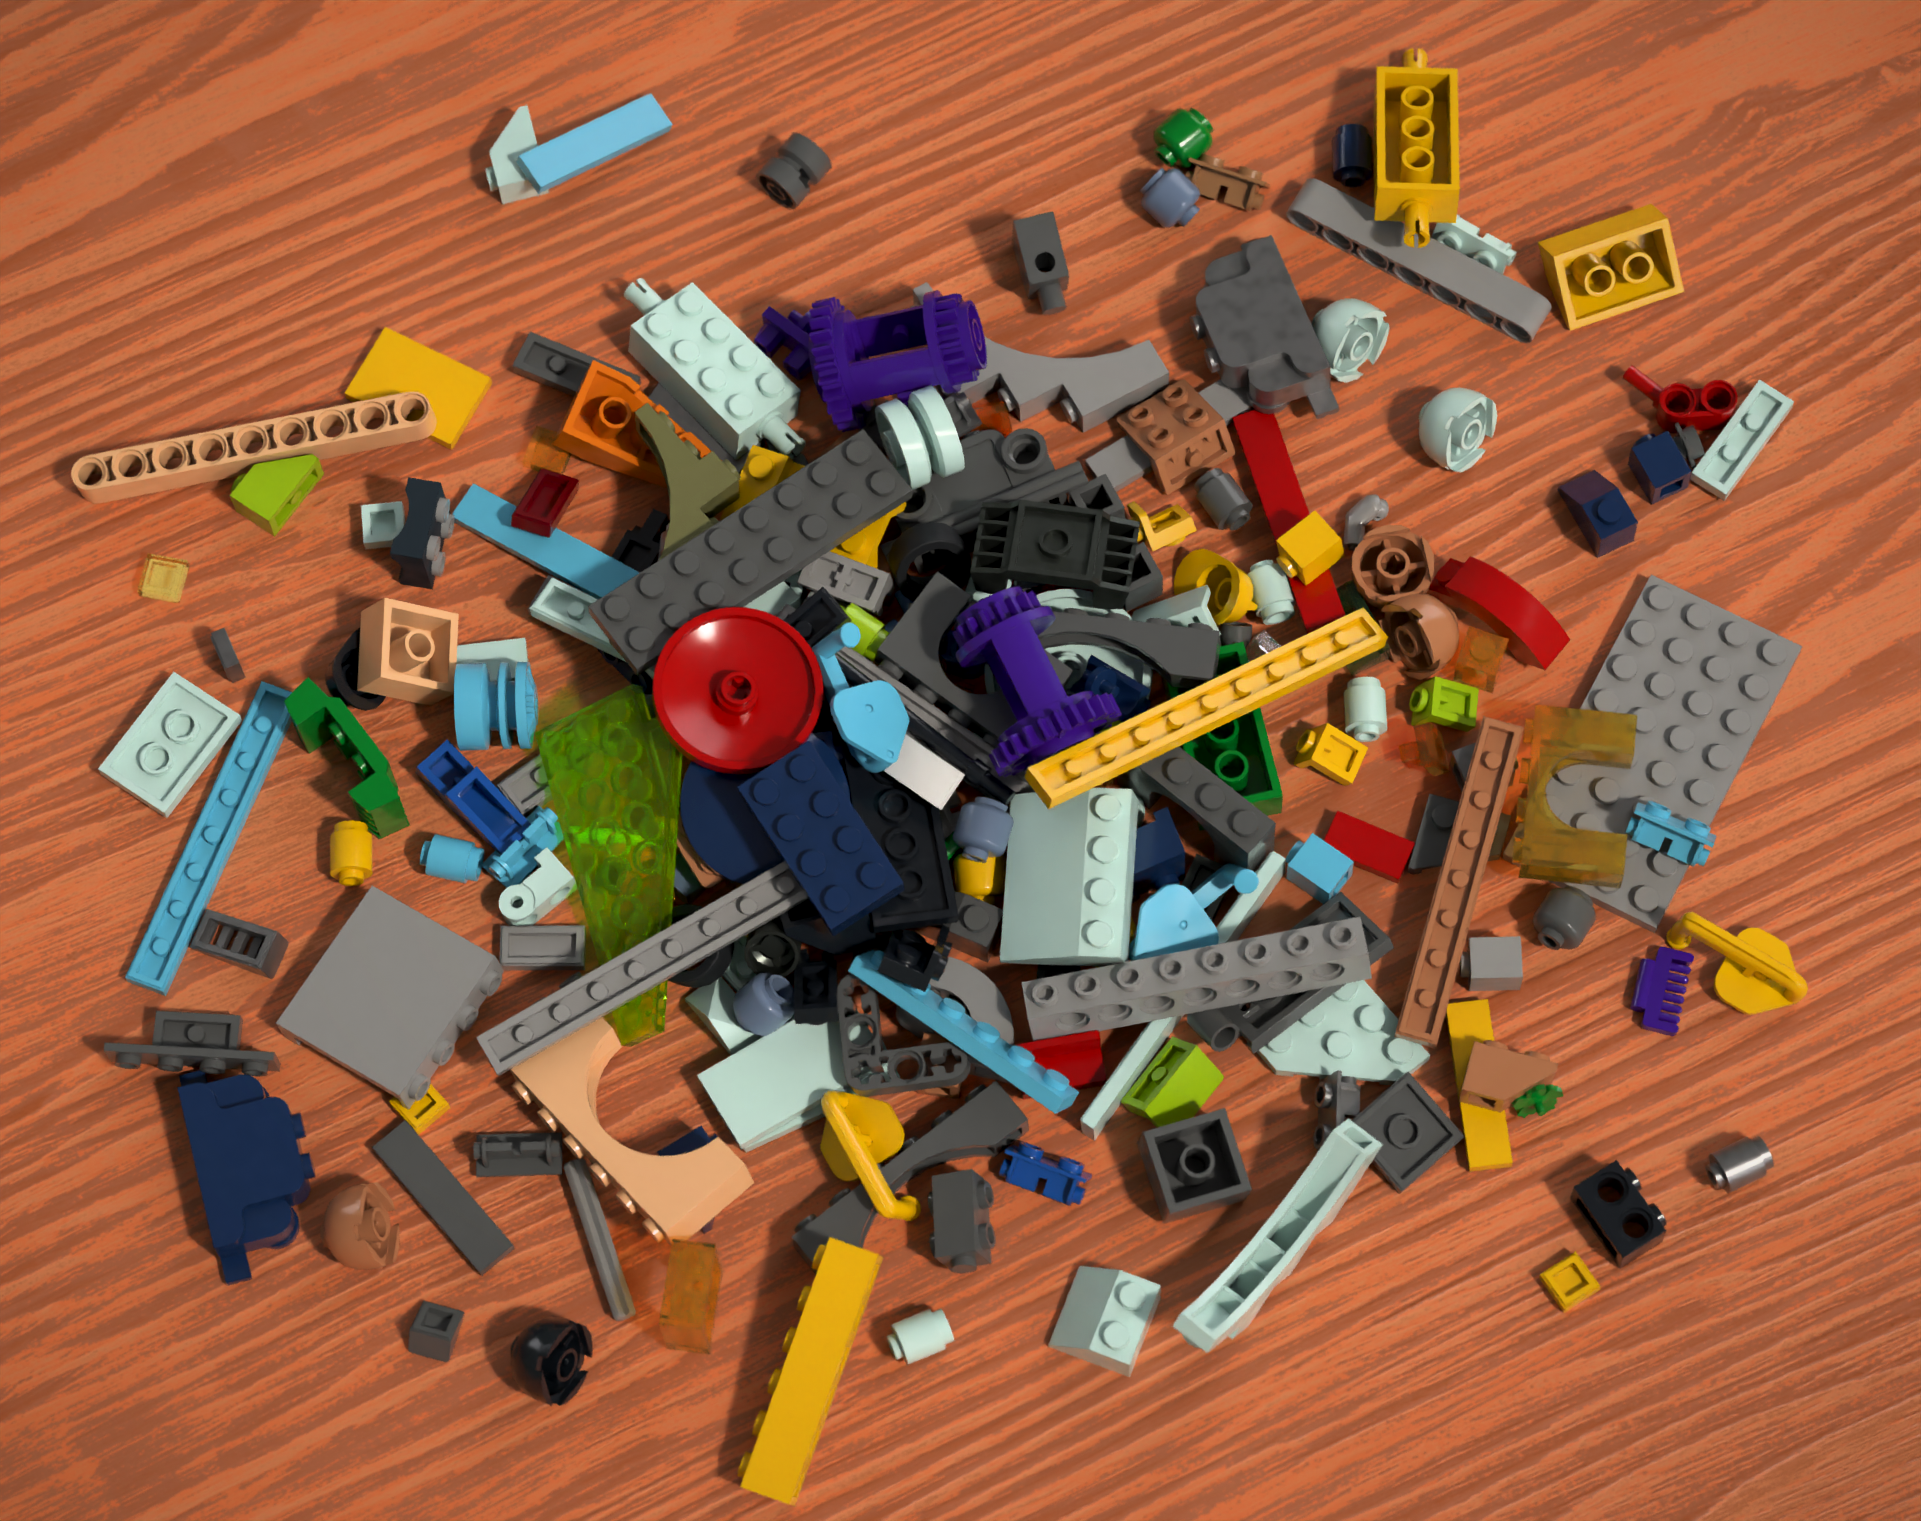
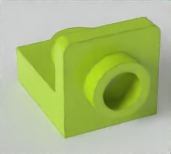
M1437 676L1432 677L1417 686L1411 695L1409 703L1410 710L1412 711L1411 725L1420 728L1429 722H1433L1465 732L1472 730L1476 726L1479 688Z

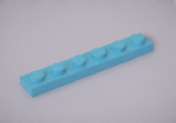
M871 950L855 957L848 970L849 972L1056 1114L1072 1106L1079 1091L1069 1085L1068 1078L1058 1071L1047 1070L1034 1061V1055L1025 1048L1010 1045L999 1037L1000 1033L995 1027L985 1022H977L965 1014V1008L960 1003L950 998H942L930 989V984H928L926 991L923 992L878 972L884 952Z

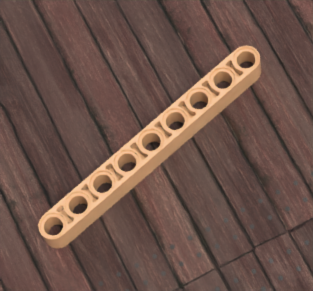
M405 392L87 455L74 463L71 477L73 483L87 501L91 503H105L240 476L242 473L247 474L252 466L257 463L313 454L319 460L422 440L434 432L437 419L428 399L419 392ZM415 410L425 411L423 416L417 421L406 420L407 416ZM372 419H384L383 424L379 428L370 430L366 428ZM332 427H344L340 435L326 437L328 430ZM292 435H304L298 444L286 445L288 438ZM254 442L263 443L262 448L258 452L246 453L250 444ZM211 451H223L219 459L206 461V457ZM183 458L177 468L166 469V465L171 459ZM142 466V470L137 476L126 477V473L131 467ZM102 474L98 483L85 485L91 475Z

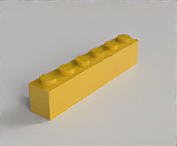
M829 1237L826 1246L823 1244L819 1245L812 1263V1269L817 1270L812 1287L807 1285L804 1287L798 1302L797 1310L802 1312L797 1328L790 1327L783 1344L782 1352L788 1353L782 1370L775 1369L768 1386L767 1393L773 1395L767 1411L761 1410L753 1428L752 1434L758 1436L752 1453L746 1451L738 1470V1477L743 1478L741 1488L792 1506L796 1505L883 1260L881 1255Z

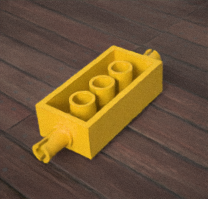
M1411 48L1402 55L1403 67L1377 66L1374 89V221H1404V243L1414 248V234L1418 235V248H1422L1430 242L1429 222L1456 223L1460 192L1458 69L1427 68L1428 55L1419 48L1417 50V61H1414V48Z

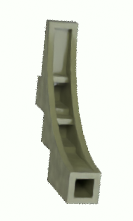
M646 403L634 412L636 431L654 454L666 481L670 499V523L664 549L659 558L661 560L719 522L714 516L740 498V475L729 460L721 461L713 451L701 459L698 450L690 441L686 440L683 442L675 434V427L669 417L662 411L656 413Z

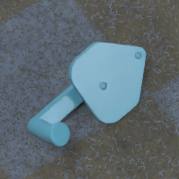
M845 623L841 628L833 631L813 646L812 650L820 666L823 692L841 737L846 741L852 756L865 770L878 773L897 761L909 725V716L897 690L885 681L876 680L849 687L835 654L845 646L848 648L857 646L860 641V631L854 623Z
M1229 863L1223 865L1193 891L1175 883L1161 887L1140 906L1136 937L1129 944V959L1134 961L1218 944V930L1204 909L1233 885L1240 893L1249 894L1253 892L1259 884L1257 874L1252 870Z

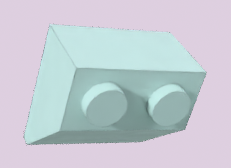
M1079 1266L1048 1347L1130 1377L1160 1301L1161 1285L1122 1270Z

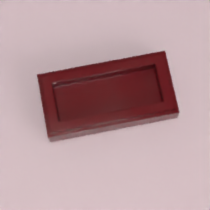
M541 468L513 512L511 526L550 538L577 494L579 480Z

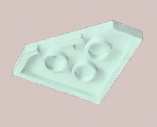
M1364 980L1347 983L1256 1052L1276 1075L1293 1077L1294 1074L1319 1076V1079H1323L1339 1070L1342 1071L1341 1077L1350 1076L1355 1077L1356 1080L1380 1082L1379 1085L1390 1086L1406 1072L1409 1071L1410 1074H1413L1430 1059V1054L1421 1044L1394 1037L1399 1019Z

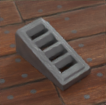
M206 909L190 948L249 972L273 979L289 943L278 931ZM222 925L224 927L215 946L211 945L210 943L218 926ZM237 931L238 933L231 949L227 950L234 932ZM253 937V942L245 956L243 953L250 938Z

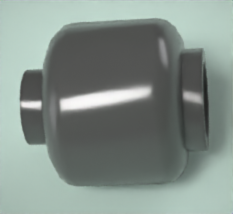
M1566 886L1564 888H1555L1548 892L1536 910L1532 921L1535 930L1538 932V939L1543 945L1552 950H1559L1560 948L1571 950L1577 948L1594 925L1596 914L1592 899L1584 891L1573 886Z

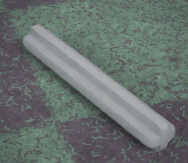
M584 1158L571 1160L564 1165V1170L613 1318L616 1321L629 1319L636 1314V1310L586 1160Z

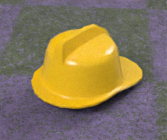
M1206 549L1194 550L1183 558L1176 571L1174 594L1176 596L1208 585L1211 595L1207 607L1217 626L1240 620L1248 610H1257L1258 605L1252 601V580L1244 571L1237 568L1234 563Z

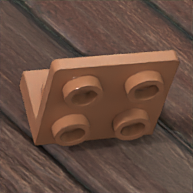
M1181 379L1168 386L1163 391L1116 419L1119 428L1149 458L1158 485L1166 495H1169L1236 454L1224 418L1185 379Z

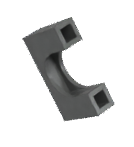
M936 572L880 645L875 661L880 663L878 668L897 681L902 679L914 688L912 691L931 705L936 704L948 713V717L964 728H969L995 749L999 744V736L1017 723L1001 690L989 694L969 693L955 686L944 674L939 661V645L957 622V617L967 609L971 596L942 574ZM1044 649L1064 688L1070 680L1073 670Z
M1180 747L1172 749L1117 776V784L1123 789H1132L1143 800L1145 807L1148 809L1164 795L1190 813L1210 835L1214 843V861L1222 865L1231 863L1256 873L1269 853L1274 851L1276 823Z

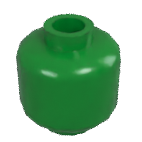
M1178 108L1154 130L1153 137L1157 145L1154 152L1168 167L1176 164L1182 168H1189L1194 165V163L1188 161L1189 157L1199 160L1202 153L1205 154L1213 144L1211 136L1213 127L1196 109L1190 108L1185 110Z

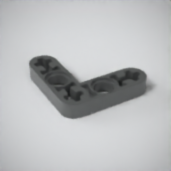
M853 974L846 975L840 981L837 992L844 1075L850 1089L855 1094L871 1097L959 1084L967 1078L971 1066L968 1055L952 1042L883 1051L877 991ZM855 986H861L864 992H868L861 995V1006L864 1013L856 1014V1006L852 998L847 996L853 994ZM858 1025L870 1026L873 1029L872 1038L863 1045L852 1043L850 1041V1033L853 1028ZM954 1055L956 1061L961 1062L954 1065V1072L947 1073L944 1066L931 1067L934 1075L928 1076V1068L924 1058L930 1057L932 1065H940L946 1063V1056ZM907 1059L916 1061L919 1064V1071L914 1078L903 1080L896 1075V1068L899 1063ZM888 1063L887 1071L891 1081L885 1082L883 1074L869 1076V1083L862 1084L860 1079L854 1076L860 1075L862 1067L865 1066L869 1067L871 1073L884 1072L882 1064Z

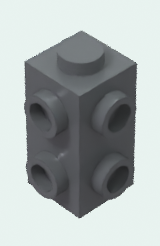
M973 1169L932 1176V1191L928 1194V1206L934 1220V1232L930 1234L929 1238L931 1252L938 1261L955 1273L974 1272L977 1266L991 1264V1249L995 1247V1232L989 1218V1208L994 1203L993 1191L989 1182Z

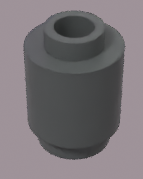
M1215 468L1205 473L1195 483L1194 489L1197 491V500L1220 530L1228 528L1231 531L1236 530L1250 519L1249 512L1253 505L1229 473H1224L1221 468Z

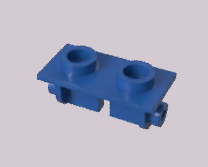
M1020 1142L1019 1146L1011 1145L1005 1150V1154L1013 1156L1012 1161L1007 1159L1003 1161L999 1172L1000 1176L1006 1177L1007 1183L1035 1192L1041 1177L1047 1180L1042 1193L1043 1196L1065 1203L1068 1206H1071L1072 1202L1078 1205L1081 1204L1086 1189L1079 1187L1080 1182L1086 1183L1093 1175L1083 1171L1084 1164L1067 1157H1060L1059 1162L1043 1156L1044 1149L1027 1142Z

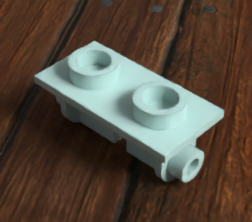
M1458 214L1456 223H1436L1431 238L1501 274L1504 273L1506 265L1510 266L1516 257L1517 252L1511 249L1512 244L1505 243L1489 233L1481 238L1478 236L1480 228L1460 218Z

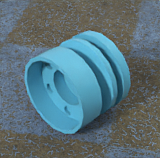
M508 662L500 663L497 681H490L486 663L456 664L454 677V718L457 744L460 751L488 750L492 731H499L503 749L512 748L513 730H517L520 749H530L533 747L536 725H538L537 686L532 677L530 662H517L515 681H512Z

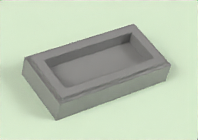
M585 925L501 926L499 963L504 971L585 970Z

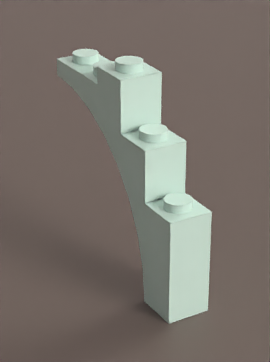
M1347 1119L1332 1130L1296 1184L1253 1239L1215 1282L1180 1313L1173 1327L1182 1333L1184 1339L1190 1345L1201 1348L1208 1353L1228 1336L1233 1339L1250 1325L1273 1288L1292 1273L1314 1237L1333 1222L1382 1147V1143L1350 1119Z

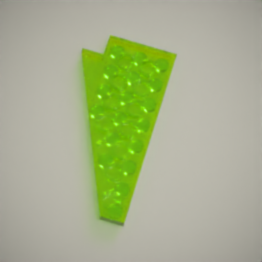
M634 684L535 732L599 967L667 929L672 923L683 754L668 740L659 725L657 717L651 719L642 686ZM668 980L612 1011L621 1046L632 1047L664 1032Z

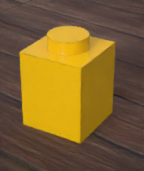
M1313 511L1276 540L1279 551L1278 564L1290 578L1297 576L1305 586L1345 556L1341 538L1316 511Z

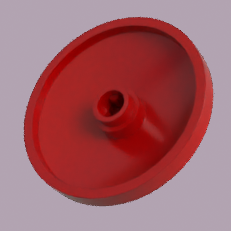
M728 607L715 609L691 619L670 637L663 647L655 667L652 699L661 729L671 744L685 757L713 771L727 774H752L761 772L807 742L817 724L821 711L823 679L813 650L802 635L791 625L761 610L746 607Z

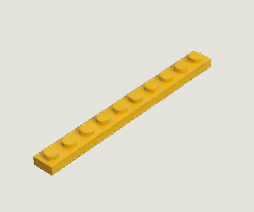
M1360 608L1028 767L1024 778L1046 807L1051 809L1383 648L1388 636L1365 608Z

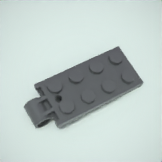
M1339 892L1290 929L1294 930L1361 917L1370 966L1394 948L1390 937L1342 892ZM1346 984L1191 1013L1187 1016V1024L1214 1051L1220 1052L1230 1048L1237 1038L1243 1036L1247 1040L1248 1049L1254 1054Z

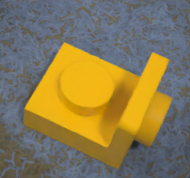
M1326 723L1307 729L1301 735L1296 745V751L1299 753L1294 765L1300 769L1312 766L1340 784L1347 786L1353 783L1368 747Z

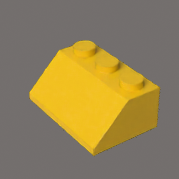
M1653 204L1538 242L1546 279L1570 331L1684 292L1668 218Z

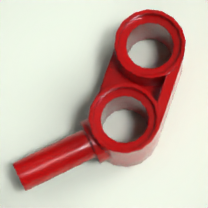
M1633 365L1627 369L1622 377L1653 401L1652 406L1657 409V423L1663 430L1669 433H1677L1674 427L1676 422L1680 424L1681 429L1691 425L1694 426L1696 431L1723 429L1733 417L1737 405L1738 395L1736 389L1724 380L1710 381L1704 388L1691 389L1689 386L1681 383L1670 384L1662 388ZM1713 400L1720 401L1725 404L1726 408L1721 410L1714 409L1708 402ZM1679 404L1683 406L1685 411L1674 413L1667 408V405Z

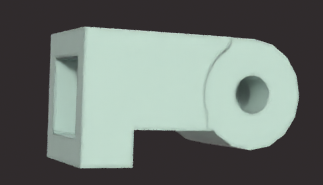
M548 847L534 857L538 866L534 873L520 885H511L500 894L498 901L499 909L509 926H533L578 889L572 874Z

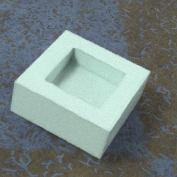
M402 501L361 505L365 549L391 547L393 540L399 535L405 525Z

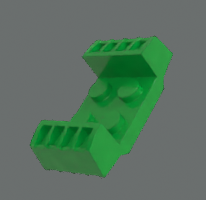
M309 677L306 678L284 701L306 751L310 754L334 737L333 742L346 760L350 758L353 760L358 768L356 772L363 782L348 791L358 819L368 825V831L375 837L382 839L409 826L410 823L398 795L399 788L386 757L340 698L328 697Z

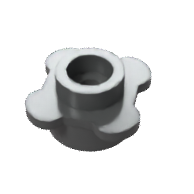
M1676 422L1674 427L1677 436L1672 438L1684 459L1687 458L1691 468L1694 469L1696 467L1694 460L1705 455L1702 443L1693 425L1681 429L1680 424Z

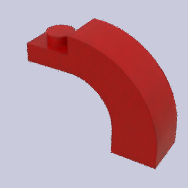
M1470 556L1465 563L1450 558L1438 570L1427 591L1429 595L1434 596L1441 602L1463 609L1482 620L1501 637L1517 661L1546 670L1570 641V638L1558 621L1532 594L1503 572Z

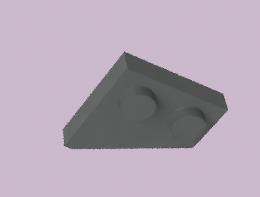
M1429 794L1408 867V873L1419 874L1422 873L1423 869L1442 866L1459 801ZM1500 814L1488 861L1500 859L1511 815Z

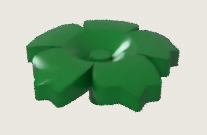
M1540 1084L1528 1090L1525 1095L1518 1097L1511 1104L1515 1108L1517 1116L1525 1118L1536 1112L1538 1116H1543L1549 1110L1555 1109L1556 1098L1562 1097L1563 1092L1561 1087L1551 1084L1546 1086L1545 1084Z

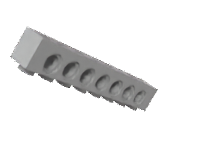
M1355 917L1021 983L1033 1041L1095 1030L1114 1029L1372 979L1361 917Z

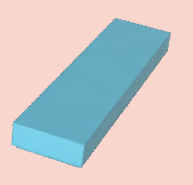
M650 93L519 155L516 163L536 192L540 194L669 132L673 124Z

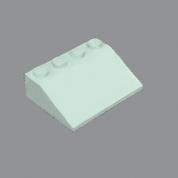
M1092 788L1051 809L1046 807L1036 792L1015 794L1010 804V816L1013 818L1014 824L1007 848L1000 949L1001 963L1103 967L1128 962L1139 801L1132 789Z

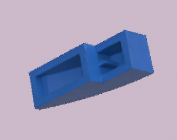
M448 739L416 767V774L500 855L515 840L520 842L523 839L522 833L531 823L477 766L474 768Z

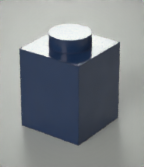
M1668 431L1658 436H1655V434L1643 436L1631 448L1628 465L1651 505L1688 488L1692 471Z

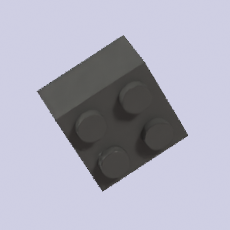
M1225 1108L1145 1131L1137 1142L1163 1224L1244 1201L1252 1190Z

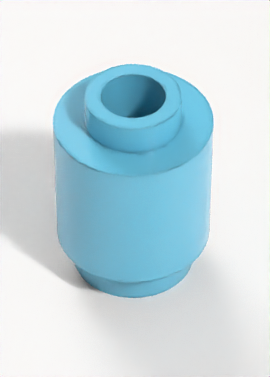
M438 834L433 836L432 841L425 840L420 855V865L426 866V875L465 884L468 880L478 881L482 870L481 865L484 861V849L475 847L474 842Z

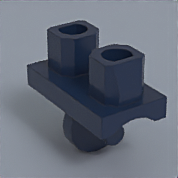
M1093 655L1090 656L1082 677L1070 689L1074 694L1084 691H1093L1095 695L1099 694V696L1104 693L1108 695L1112 693L1122 716L1118 717L1121 722L1147 711L1151 705V701L1146 698L1150 692L1149 688Z

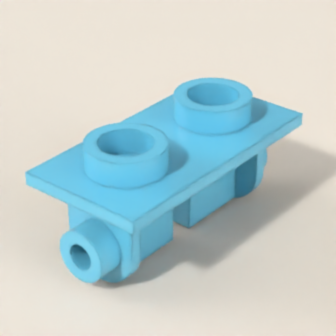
M1648 801L1647 805L1638 802L1634 814L1641 816V818L1638 820L1632 817L1625 833L1632 835L1631 840L1659 851L1664 838H1669L1673 841L1667 852L1668 856L1693 867L1696 863L1701 866L1705 865L1710 851L1703 848V846L1706 844L1713 847L1716 840V835L1709 833L1711 828L1708 825L1692 818H1687L1686 822L1670 816L1672 811L1669 808L1653 801Z
M538 806L526 818L531 825L522 833L523 839L520 842L515 840L502 855L495 850L482 863L481 866L506 888L511 885H520L537 867L534 857L546 847L552 852L570 833L557 821L559 819L558 816L548 807L543 809Z

